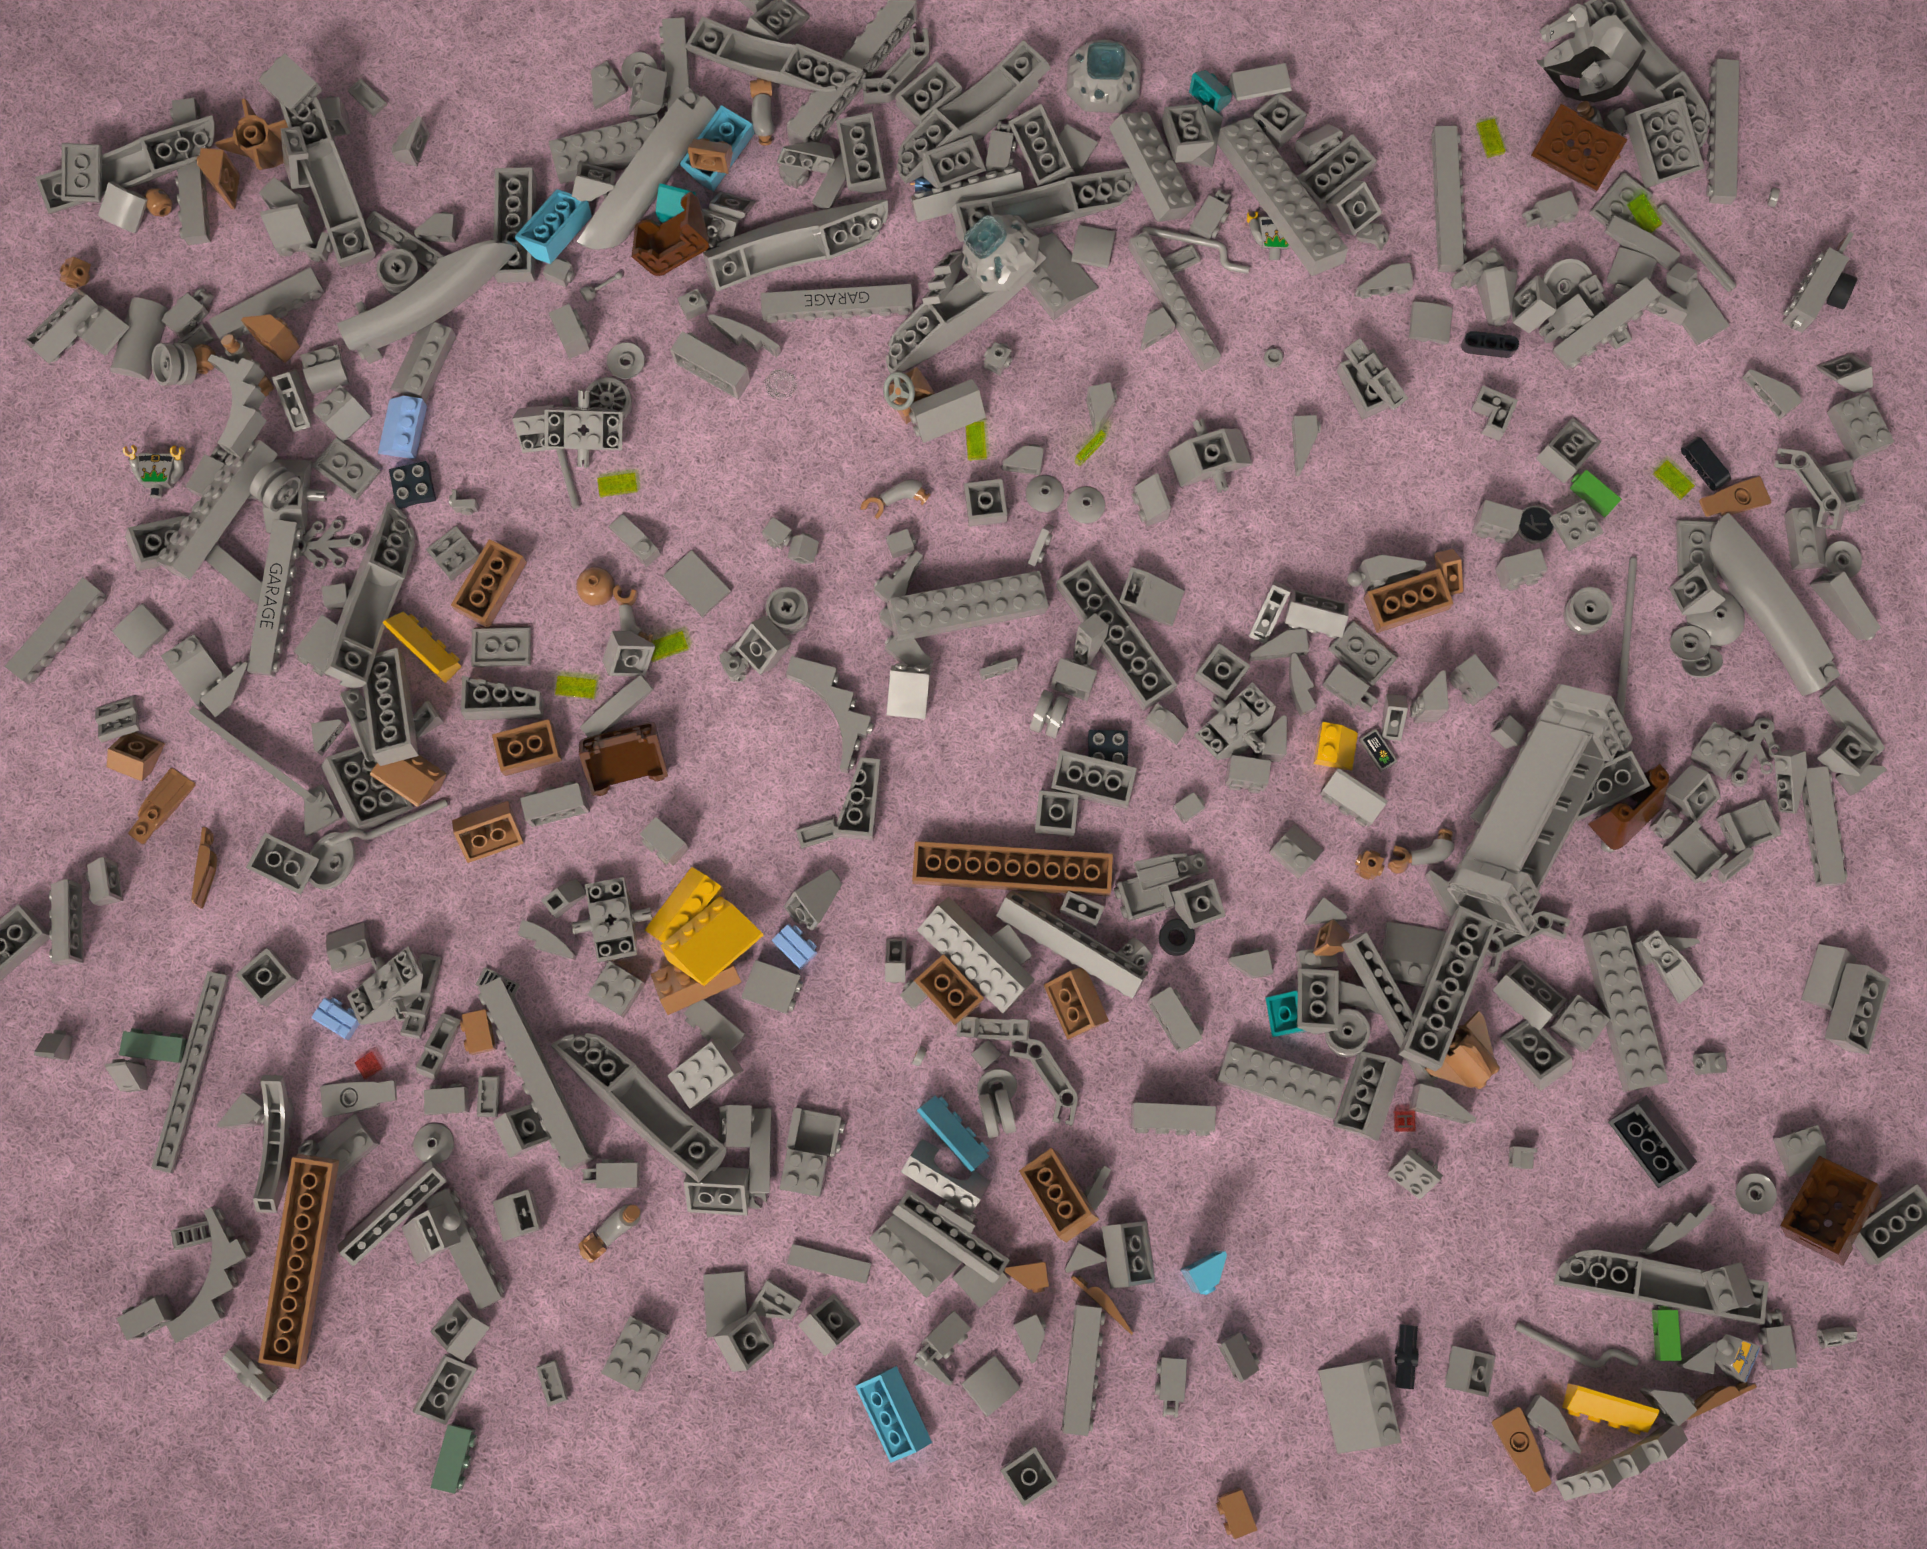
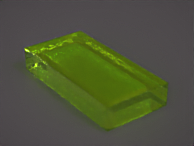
M1495 119L1477 123L1476 128L1486 157L1491 158L1505 154L1506 151Z
M1644 193L1626 204L1641 229L1652 233L1663 225Z
M984 421L974 422L965 426L967 460H987Z
M1100 430L1075 456V463L1078 466H1082L1105 442L1106 433Z
M1668 460L1652 474L1679 500L1695 487Z
M635 472L597 478L600 498L638 492Z
M683 631L652 641L655 649L651 660L655 662L688 651L689 648Z
M558 675L555 695L594 700L597 680Z

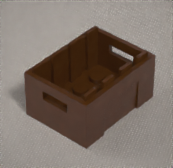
M1560 104L1531 154V158L1597 192L1628 139L1613 131L1605 130L1579 116L1578 112ZM1573 140L1574 146H1567V141ZM1587 148L1591 150L1589 156H1585L1583 153Z
M1818 1156L1780 1227L1787 1238L1844 1266L1853 1250L1852 1245L1870 1212H1874L1882 1197L1878 1183ZM1841 1203L1842 1207L1835 1209L1834 1204ZM1826 1220L1832 1221L1830 1227L1824 1225Z

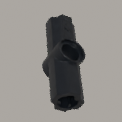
M1399 1324L1398 1346L1395 1348V1354H1397L1395 1356V1365H1397L1396 1388L1414 1389L1415 1367L1418 1365L1419 1358L1418 1348H1416L1418 1326Z

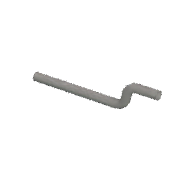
M1146 226L1143 228V232L1147 231L1148 235L1216 248L1220 252V262L1225 269L1244 274L1249 273L1250 267L1233 264L1227 260V249L1219 241Z
M563 397V406L571 407L569 397ZM556 449L572 508H580L564 449Z
M443 799L372 831L364 832L360 829H352L330 838L329 842L331 846H334L353 837L370 840L445 808L448 804L446 799Z
M1519 1322L1516 1323L1514 1328L1594 1369L1606 1365L1611 1357H1616L1634 1367L1639 1362L1638 1359L1617 1349H1608L1598 1360H1593Z

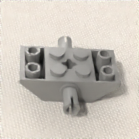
M579 389L578 407L545 409L544 448L578 450L577 467H582V460H584V468L589 467V450H622L623 412L606 408H591L590 390L585 389V397H583V389ZM583 424L586 425V428H589L585 432H582L580 429H578L581 428Z
M1200 419V422L1196 420L1193 422V426L1198 437L1189 439L1168 452L1179 485L1184 487L1213 478L1217 492L1222 493V490L1225 492L1229 490V486L1224 474L1252 465L1240 429L1224 428L1208 433L1204 419Z
M275 459L274 461H278L286 467L287 472L295 474L301 480V485L294 499L282 510L273 512L263 504L266 532L271 533L273 519L297 522L301 526L303 534H306L308 504L310 501L326 502L327 490L310 489L312 460ZM251 494L248 497V499H256Z
M1253 683L1245 688L1228 705L1220 697H1216L1215 700L1219 704L1217 705L1213 700L1211 706L1218 714L1194 736L1217 760L1230 758L1232 755L1240 756L1249 746L1256 753L1261 752L1257 745L1264 749L1265 743L1259 737L1269 729L1276 706Z
M624 877L585 884L590 917L588 920L572 922L573 934L588 931L593 933L598 963L636 956L637 937L635 922L653 920L651 907L633 911ZM611 917L617 919L613 922L614 925H611L608 922V920H610Z
M409 946L386 964L383 957H376L375 960H372L371 963L375 973L347 995L359 1024L364 1025L387 1021L394 1016L398 1021L405 1020L404 1015L406 1018L409 1014L405 1007L420 996L423 973Z

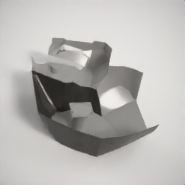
M1576 4L1569 8V13L1552 24H1547L1539 31L1542 39L1547 43L1570 32H1574L1575 37L1550 50L1547 56L1542 60H1537V63L1545 70L1566 98L1594 103L1621 95L1646 51L1616 15L1606 16L1592 25L1590 14L1586 7ZM1560 75L1580 78L1579 89L1565 85L1560 79Z

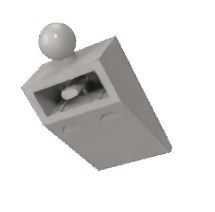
M1379 555L1363 560L1357 571L1349 573L1347 582L1353 587H1357L1362 583L1365 592L1420 575L1426 563L1425 561Z
M445 1204L427 1210L401 1227L417 1265L461 1242L456 1231L460 1226V1218L456 1214H449Z

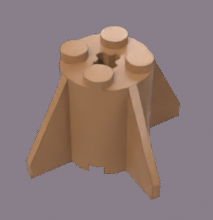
M245 98L241 99L245 117L238 121L239 125L236 129L234 128L233 137L215 142L216 146L219 149L251 158L259 170L272 169L283 164L281 128H288L286 120L269 125L264 119L256 116Z
M1476 1011L1464 1025L1457 1026L1458 1029L1454 1034L1442 1067L1436 1072L1425 1067L1424 1069L1428 1074L1466 1087L1481 1089L1486 1085L1487 1080L1499 1071L1500 1066L1494 1058L1485 1018L1480 1011Z

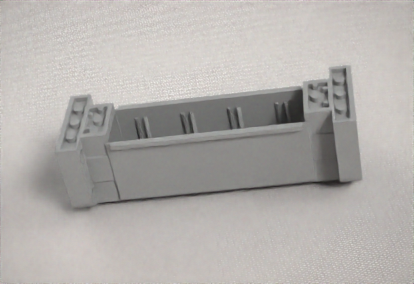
M1563 684L1556 686L1550 698L1546 700L1545 707L1542 713L1538 715L1536 724L1529 732L1524 746L1520 748L1519 755L1511 765L1508 776L1503 780L1501 789L1493 798L1492 805L1489 811L1485 813L1480 828L1476 830L1475 837L1467 847L1462 861L1458 863L1453 878L1448 882L1447 890L1459 907L1463 906L1498 922L1496 926L1498 928L1529 937L1536 924L1532 912L1541 897L1539 889L1605 766L1604 762H1612L1617 751L1626 753L1633 739L1612 696Z

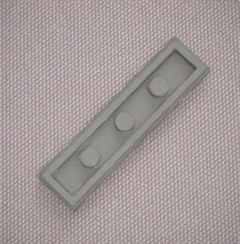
M792 1244L787 1262L789 1265L864 1284L867 1283L871 1263Z

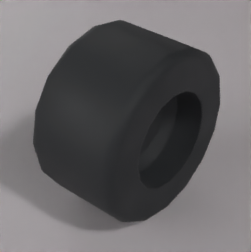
M1842 272L1826 303L1844 310L1858 278Z
M1170 920L1164 924L1159 932V944L1163 951L1169 955H1184L1195 942L1194 929H1190L1184 920ZM1173 930H1180L1184 934V942L1182 944L1174 945L1171 943L1169 935Z

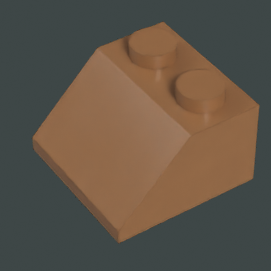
M705 138L693 139L688 147L692 168L729 174L733 155L730 144L723 141L712 142Z
M138 732L121 736L108 748L107 768L143 781L152 773L165 743Z

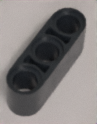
M1477 331L1468 332L1461 343V348L1465 353L1501 358L1512 357L1519 347V340L1515 336ZM1468 340L1473 341L1475 345H1470ZM1489 342L1493 344L1494 347H1489L1486 343ZM1505 345H1510L1512 349L1506 348Z
M1697 436L1681 447L1683 456H1685L1695 471L1698 470L1697 473L1712 491H1716L1731 480L1729 471L1702 438Z

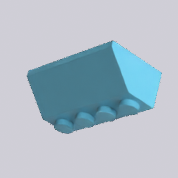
M721 105L698 139L705 138L712 142L723 141L730 144L733 152L731 168L753 137V124ZM688 153L680 163L699 184L714 192L726 175V173L692 168Z
M556 189L515 235V239L535 259L551 264L592 217L589 202L587 200L579 201L572 197V194Z
M935 1095L921 1106L917 1112L972 1173L989 1157L987 1153L990 1150L983 1142L978 1144L974 1139L975 1133L969 1127L965 1129L961 1125L962 1119L955 1111L951 1113L947 1109L949 1104L942 1096L938 1099Z
M1214 1251L1181 1269L1192 1292L1207 1295L1216 1290L1215 1286L1220 1282L1227 1257L1225 1251Z
M897 1366L855 1386L890 1463L916 1453L932 1443Z

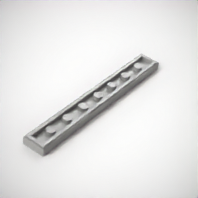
M194 706L189 710L192 716L311 804L316 801L317 798L201 711Z

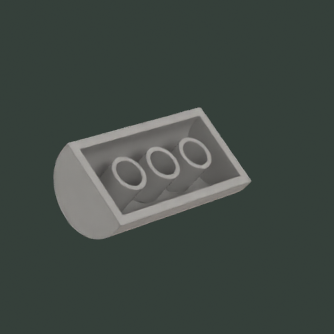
M132 298L124 322L130 328L119 339L110 368L112 373L149 380L152 371V353L155 346L160 344L165 324L161 321L164 314L168 311L165 306L144 298Z

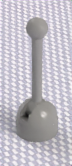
M617 272L614 277L594 288L584 286L579 289L581 295L586 302L591 301L595 298L597 290L616 279L620 280L622 273Z

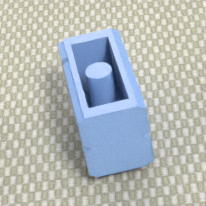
M787 924L772 939V942L801 970L817 955L815 951L817 946L810 939L805 941L801 936L803 932L796 925L792 927L790 924Z
M334 997L331 1000L324 998L312 1015V1019L342 1038L350 1040L360 1025L353 1009L350 1007L348 1010L341 1007L343 1003Z

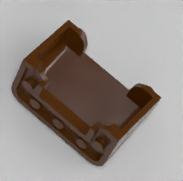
M692 192L687 193L681 198L680 203L685 211L663 224L658 225L653 220L645 219L635 225L631 257L655 276L665 275L703 253L709 247L710 240L700 201Z
M646 722L590 736L579 742V756L591 796L606 795L611 785L649 776V779L655 782L662 781L665 777H668L658 731L654 722Z
M1661 764L1644 772L1650 786L1631 796L1638 803L1633 809L1627 804L1619 803L1605 814L1595 817L1588 824L1610 849L1618 850L1625 846L1663 808L1669 783V774Z

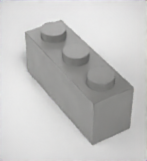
M704 999L690 1005L684 1012V1015L687 1017L685 1021L693 1028L697 1025L702 1029L700 1034L708 1041L711 1038L713 1040L722 1038L731 1053L746 1037L742 1031Z

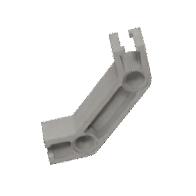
M922 28L921 40H924V42L917 43L914 42L916 29H909L910 48L882 78L862 79L864 105L893 101L896 95L929 62L927 28ZM884 89L890 90L889 92H883Z
M1778 448L1777 454H1780L1781 457L1785 458L1786 454L1793 455L1791 464H1782L1780 460H1776L1774 467L1796 471L1820 505L1816 526L1841 531L1846 502L1815 458L1804 451ZM1802 457H1806L1805 465L1800 466L1799 460ZM1833 500H1837V507L1831 510L1830 503ZM1829 513L1834 514L1833 525H1826Z
M1541 911L1532 915L1536 924L1529 937L1504 929L1493 934L1491 941L1496 944V950L1492 951L1488 947L1486 951L1487 956H1492L1491 966H1489L1487 972L1492 974L1497 972L1504 951L1539 934L1560 941L1565 939V932H1557L1551 929V926L1554 922L1561 924L1562 927H1568L1570 919L1547 911ZM1539 917L1545 920V927L1538 924Z
M1029 1038L1028 1041H1017L1028 1045L1027 1053L1014 1052V1048H1011L1009 1057L1029 1060L1056 1100L1052 1122L1060 1123L1057 1117L1060 1107L1070 1109L1069 1121L1066 1120L1065 1124L1072 1126L1078 1101L1075 1090L1041 1041ZM1032 1046L1040 1047L1041 1054L1039 1056H1033L1030 1053ZM1069 1093L1073 1098L1072 1103H1063L1062 1095Z

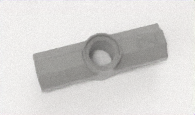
M238 1345L231 1348L222 1358L237 1373L239 1381L246 1387L251 1388L264 1402L270 1400L280 1389L265 1374L264 1368L262 1366L259 1367L260 1364L257 1361L251 1360Z

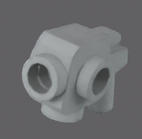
M738 642L727 652L724 651L719 655L723 669L732 682H742L746 678L747 668L749 667L744 657L740 658L735 655L738 652L735 649Z

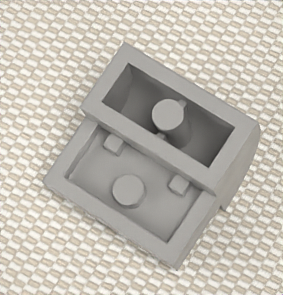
M338 345L300 355L304 367L303 372L312 394L334 389L339 385L350 384Z

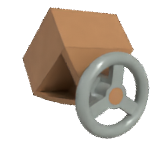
M918 367L906 374L902 372L891 373L886 378L883 386L886 402L890 407L898 411L906 424L911 422L909 417L911 412L910 405L935 394Z

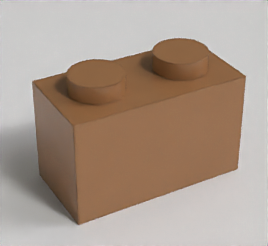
M486 1009L462 1014L463 1020H460L461 1030L466 1035L464 1047L466 1052L469 1051L471 1055L497 1050L492 1024Z
M1241 1488L1217 1496L1219 1502L1215 1504L1219 1514H1224L1226 1522L1223 1525L1227 1535L1237 1539L1257 1531Z

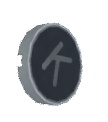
M1540 506L1525 508L1520 520L1518 535L1524 541L1531 544L1545 542L1555 529L1550 521L1552 514Z

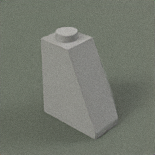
M1505 266L1486 269L1477 283L1488 326H1502L1511 315L1518 274L1516 269L1508 271Z
M831 869L827 870L794 891L783 907L796 923H805L808 929L814 930L821 922L842 886L839 876L833 873Z

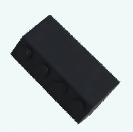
M1647 1095L1632 1103L1608 1121L1657 1188L1687 1173L1697 1162Z

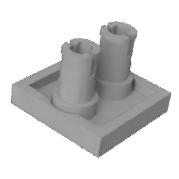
M704 208L702 209L710 240L706 251L718 247L717 243L735 237L739 220Z
M1585 500L1550 517L1551 523L1568 551L1604 533Z
M1412 1148L1390 1169L1387 1175L1420 1200L1441 1180L1443 1175L1437 1171V1164L1432 1167L1433 1161H1424L1421 1158L1422 1153L1419 1151L1416 1154L1418 1149Z

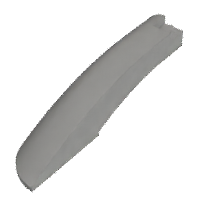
M1589 0L1582 5L1588 10L1592 25L1606 16L1616 15L1646 51L1627 85L1646 108L1684 96L1700 149L1708 137L1710 117L1704 101L1685 71H1681L1653 42L1624 0Z

